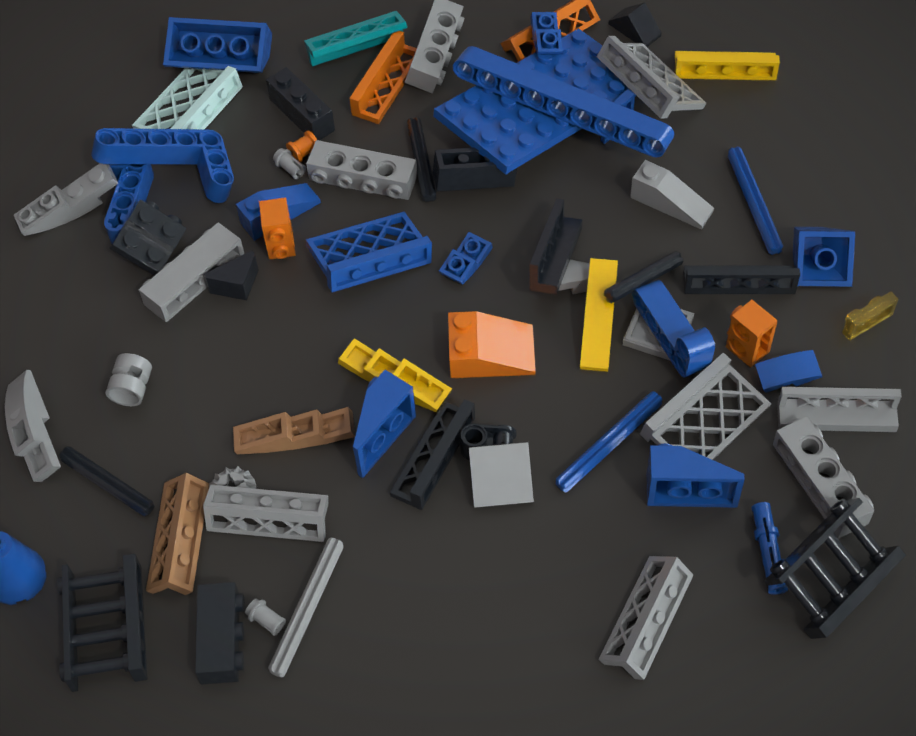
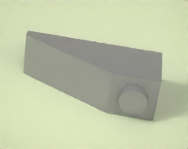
M647 160L642 163L632 178V199L701 230L714 211V207L672 172Z

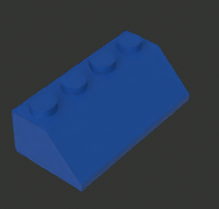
M169 17L163 65L164 67L225 70L227 66H230L241 72L262 73L270 57L272 32L267 23Z

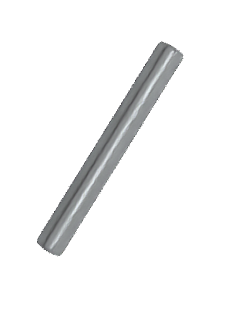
M332 537L327 540L268 667L271 674L277 677L285 676L343 550L342 541Z

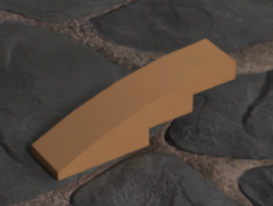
M349 407L321 414L316 409L292 417L287 412H283L233 427L234 452L236 454L295 450L355 437L353 412Z

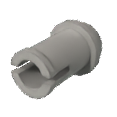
M280 148L273 156L275 165L285 169L294 179H299L306 171V166L296 160L289 149Z
M256 598L246 608L245 614L248 615V620L251 622L255 620L273 636L277 635L286 623L285 618L266 606L265 600L259 601Z

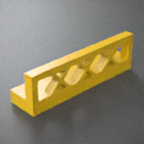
M675 51V74L680 79L776 80L780 64L779 55H776V53Z

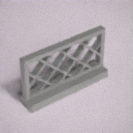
M616 36L607 37L597 58L661 119L668 118L671 111L699 110L705 107L706 102L643 43H622Z
M722 353L645 423L640 435L647 442L652 440L656 445L667 443L661 437L666 431L679 432V445L671 444L672 446H682L691 451L700 452V455L705 456V452H708L710 454L707 458L714 460L762 415L772 403L730 366L731 359L725 353ZM727 375L737 384V391L722 390V380ZM717 396L718 409L703 408V397ZM723 397H737L738 410L723 409ZM743 398H753L760 407L756 411L743 410ZM686 413L698 414L699 427L684 426L683 416ZM703 414L718 415L719 428L704 427ZM724 415L738 416L739 427L737 429L724 428ZM684 432L699 433L700 446L684 445ZM704 433L719 434L720 445L717 447L705 446Z

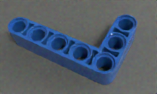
M103 128L95 133L91 156L98 163L197 164L207 198L215 203H223L229 197L234 176L223 139L214 130Z

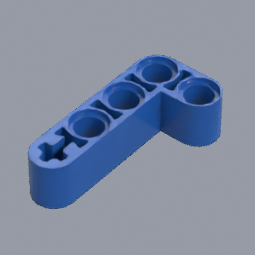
M109 164L118 181L104 220V226L111 244H113L138 201H146L154 178L151 164Z
M656 280L632 292L633 302L682 377H687L704 370L712 363L715 343L711 333L705 327L696 331L693 329L662 281Z

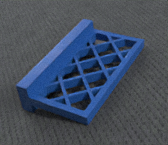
M405 212L306 239V246L325 274L327 286L331 292L431 263L432 260L431 240L428 236L422 237ZM400 222L404 225L403 229L391 227V225ZM372 230L380 232L379 236L366 233ZM386 234L398 236L396 241L384 237ZM350 237L356 240L354 243L342 241V239ZM404 238L411 240V241L402 243V241H403ZM361 241L373 243L372 248L361 246ZM320 245L331 246L328 251L317 248ZM380 245L387 247L384 249L377 250ZM337 248L349 251L347 255L335 253ZM355 252L363 254L360 256L352 257ZM329 260L338 261L328 265Z

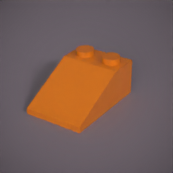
M477 311L448 312L451 378L536 375L532 324Z

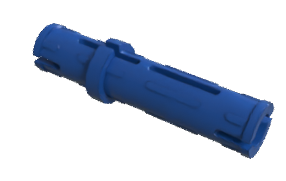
M760 502L754 504L751 509L756 526L754 536L755 540L759 541L767 578L772 573L770 571L772 567L770 554H772L773 564L781 560L777 541L779 531L774 526L770 503ZM764 524L766 525L767 536H768V541H769V542H767V537H766V531H765ZM785 583L768 586L769 594L776 595L788 591Z

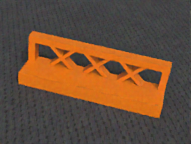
M572 0L553 11L557 12L558 29L561 20L571 22L569 33L578 28L583 31L600 21L591 0ZM583 7L586 8L591 18L587 22L578 20L579 11ZM531 25L500 43L505 52L513 51L518 62L525 58L519 47L521 44L528 43L533 45L531 55L536 52L534 41L531 40L533 38ZM561 32V38L568 35L569 33L566 34Z
M397 31L392 33L349 99L353 116L379 124L401 91L413 58L401 62L400 57L403 53L414 57L417 49L405 45L404 32ZM401 70L402 75L400 77L390 79L389 74L391 72ZM387 87L390 88L391 92L389 94L378 95L379 90ZM379 105L380 109L376 114L366 111L368 107Z

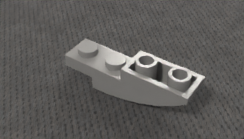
M99 163L61 190L56 185L15 213V220L24 236L56 228L81 217L101 205L103 202L100 196L116 186L118 181L109 164Z
M26 370L7 387L5 397L6 425L15 456L24 457L33 482H43L57 471L61 465L44 425L50 417L31 370Z

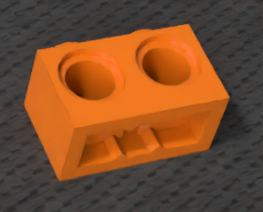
M278 198L259 201L261 225L269 259H284L296 256L287 199Z
M752 299L744 306L739 305L730 315L731 323L727 331L728 338L726 342V348L750 368L770 352L778 321Z

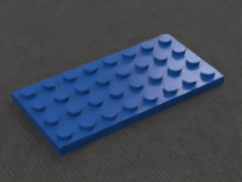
M579 28L561 38L562 54H537L535 52L517 62L519 65L611 102H614L623 92L629 89L597 58L602 45ZM477 85L434 108L433 117L469 146L476 148L479 154L483 157L486 156L504 174L511 172L582 129Z

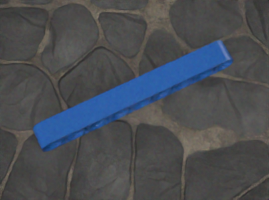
M467 47L453 64L454 73L462 80L651 157H661L674 138L673 129L664 122L477 47Z

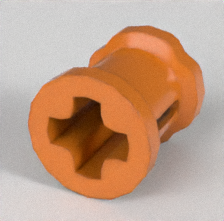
M308 130L304 132L303 137L295 142L289 141L286 143V148L291 151L292 156L296 160L302 162V158L311 153L317 138Z

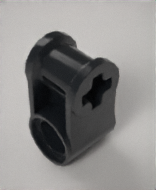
M469 424L461 432V454L470 460L469 447L501 445L502 443L512 444L513 439L517 436V431L509 425ZM475 440V441H478L479 443H477V444H471V443H469V441Z

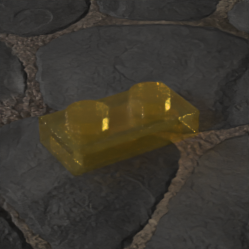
M890 291L882 297L876 296L864 308L860 310L854 309L846 316V323L842 333L850 341L892 316L898 298Z

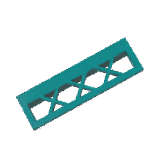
M393 11L304 40L309 62L312 66L385 43L392 33L397 31L403 32V29L407 28V24L397 11Z

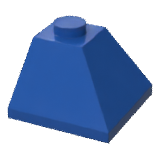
M794 227L793 262L795 268H800L798 286L852 287L855 231L826 227Z

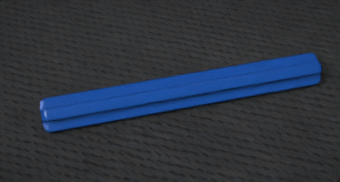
M738 146L730 148L728 158L767 251L771 255L779 254L782 252L783 244L745 155Z
M655 391L645 396L556 478V486L562 492H568L662 405V397Z

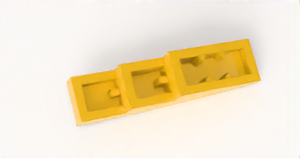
M590 258L580 369L608 372L614 302L608 303L603 293L605 289L616 284L618 260Z
M355 338L338 360L339 365L368 382L374 377H378L384 370L389 371L413 386L414 402L416 405L437 412L452 388L408 360L403 359L400 362L380 348L375 352Z

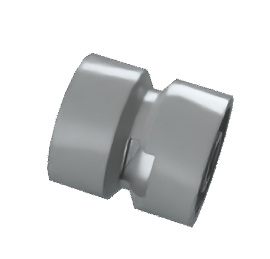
M124 353L118 355L112 370L113 375L110 377L105 392L106 396L111 401L123 406L132 407L140 405L146 389L145 384H147L152 370L151 363L136 354Z

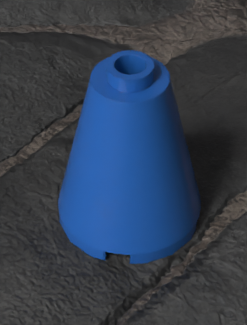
M0 531V603L14 605L17 604L16 602L24 599L28 601L42 589L46 581L44 561L36 551L9 534Z

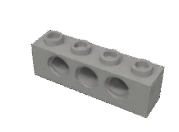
M434 0L404 83L433 93L436 84L441 86L446 71L442 70L443 66L448 67L452 53L448 52L449 48L454 49L459 36L454 34L455 30L460 32L465 19L461 16L464 6L449 0Z
M316 140L306 163L309 180L320 184L336 185L345 189L361 190L370 194L386 195L395 199L409 200L417 179L416 159Z
M806 416L778 429L773 446L823 518L826 519L832 513L830 508L839 501L836 497H843L846 500L860 498L863 503L853 514L863 526L868 525L874 513L873 503L866 494L863 495L853 474L850 471H846L842 466L835 449L827 445L820 428L815 424L813 425ZM803 450L811 451L813 454H807ZM820 473L827 474L830 478H825ZM844 522L834 531L838 539L851 533V530Z

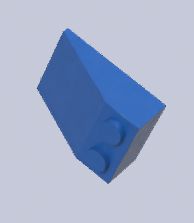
M384 370L378 377H374L368 384L353 450L358 476L361 478L370 471L416 417L413 386L387 370Z
M667 443L657 446L650 445L646 473L647 506L737 508L745 477L743 473L685 447L672 446Z

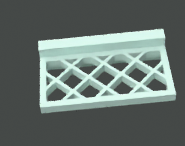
M227 66L225 70L185 68L132 124L133 129H166L171 127L170 129H205L242 89L243 86L236 68ZM195 70L203 72V74L190 77ZM216 78L213 83L208 84V80ZM204 81L205 85L191 88V85ZM187 86L188 90L175 93L179 88ZM202 94L198 99L193 100V96ZM189 98V102L176 105V101ZM172 103V107L159 110L163 105ZM186 111L182 116L178 117L179 112ZM174 114L173 119L161 122L162 117ZM157 119L156 124L145 126L148 121Z

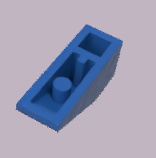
M307 183L258 191L237 203L236 208L240 224L255 241L264 236L259 201L286 198L290 219L292 220L320 204L321 199Z

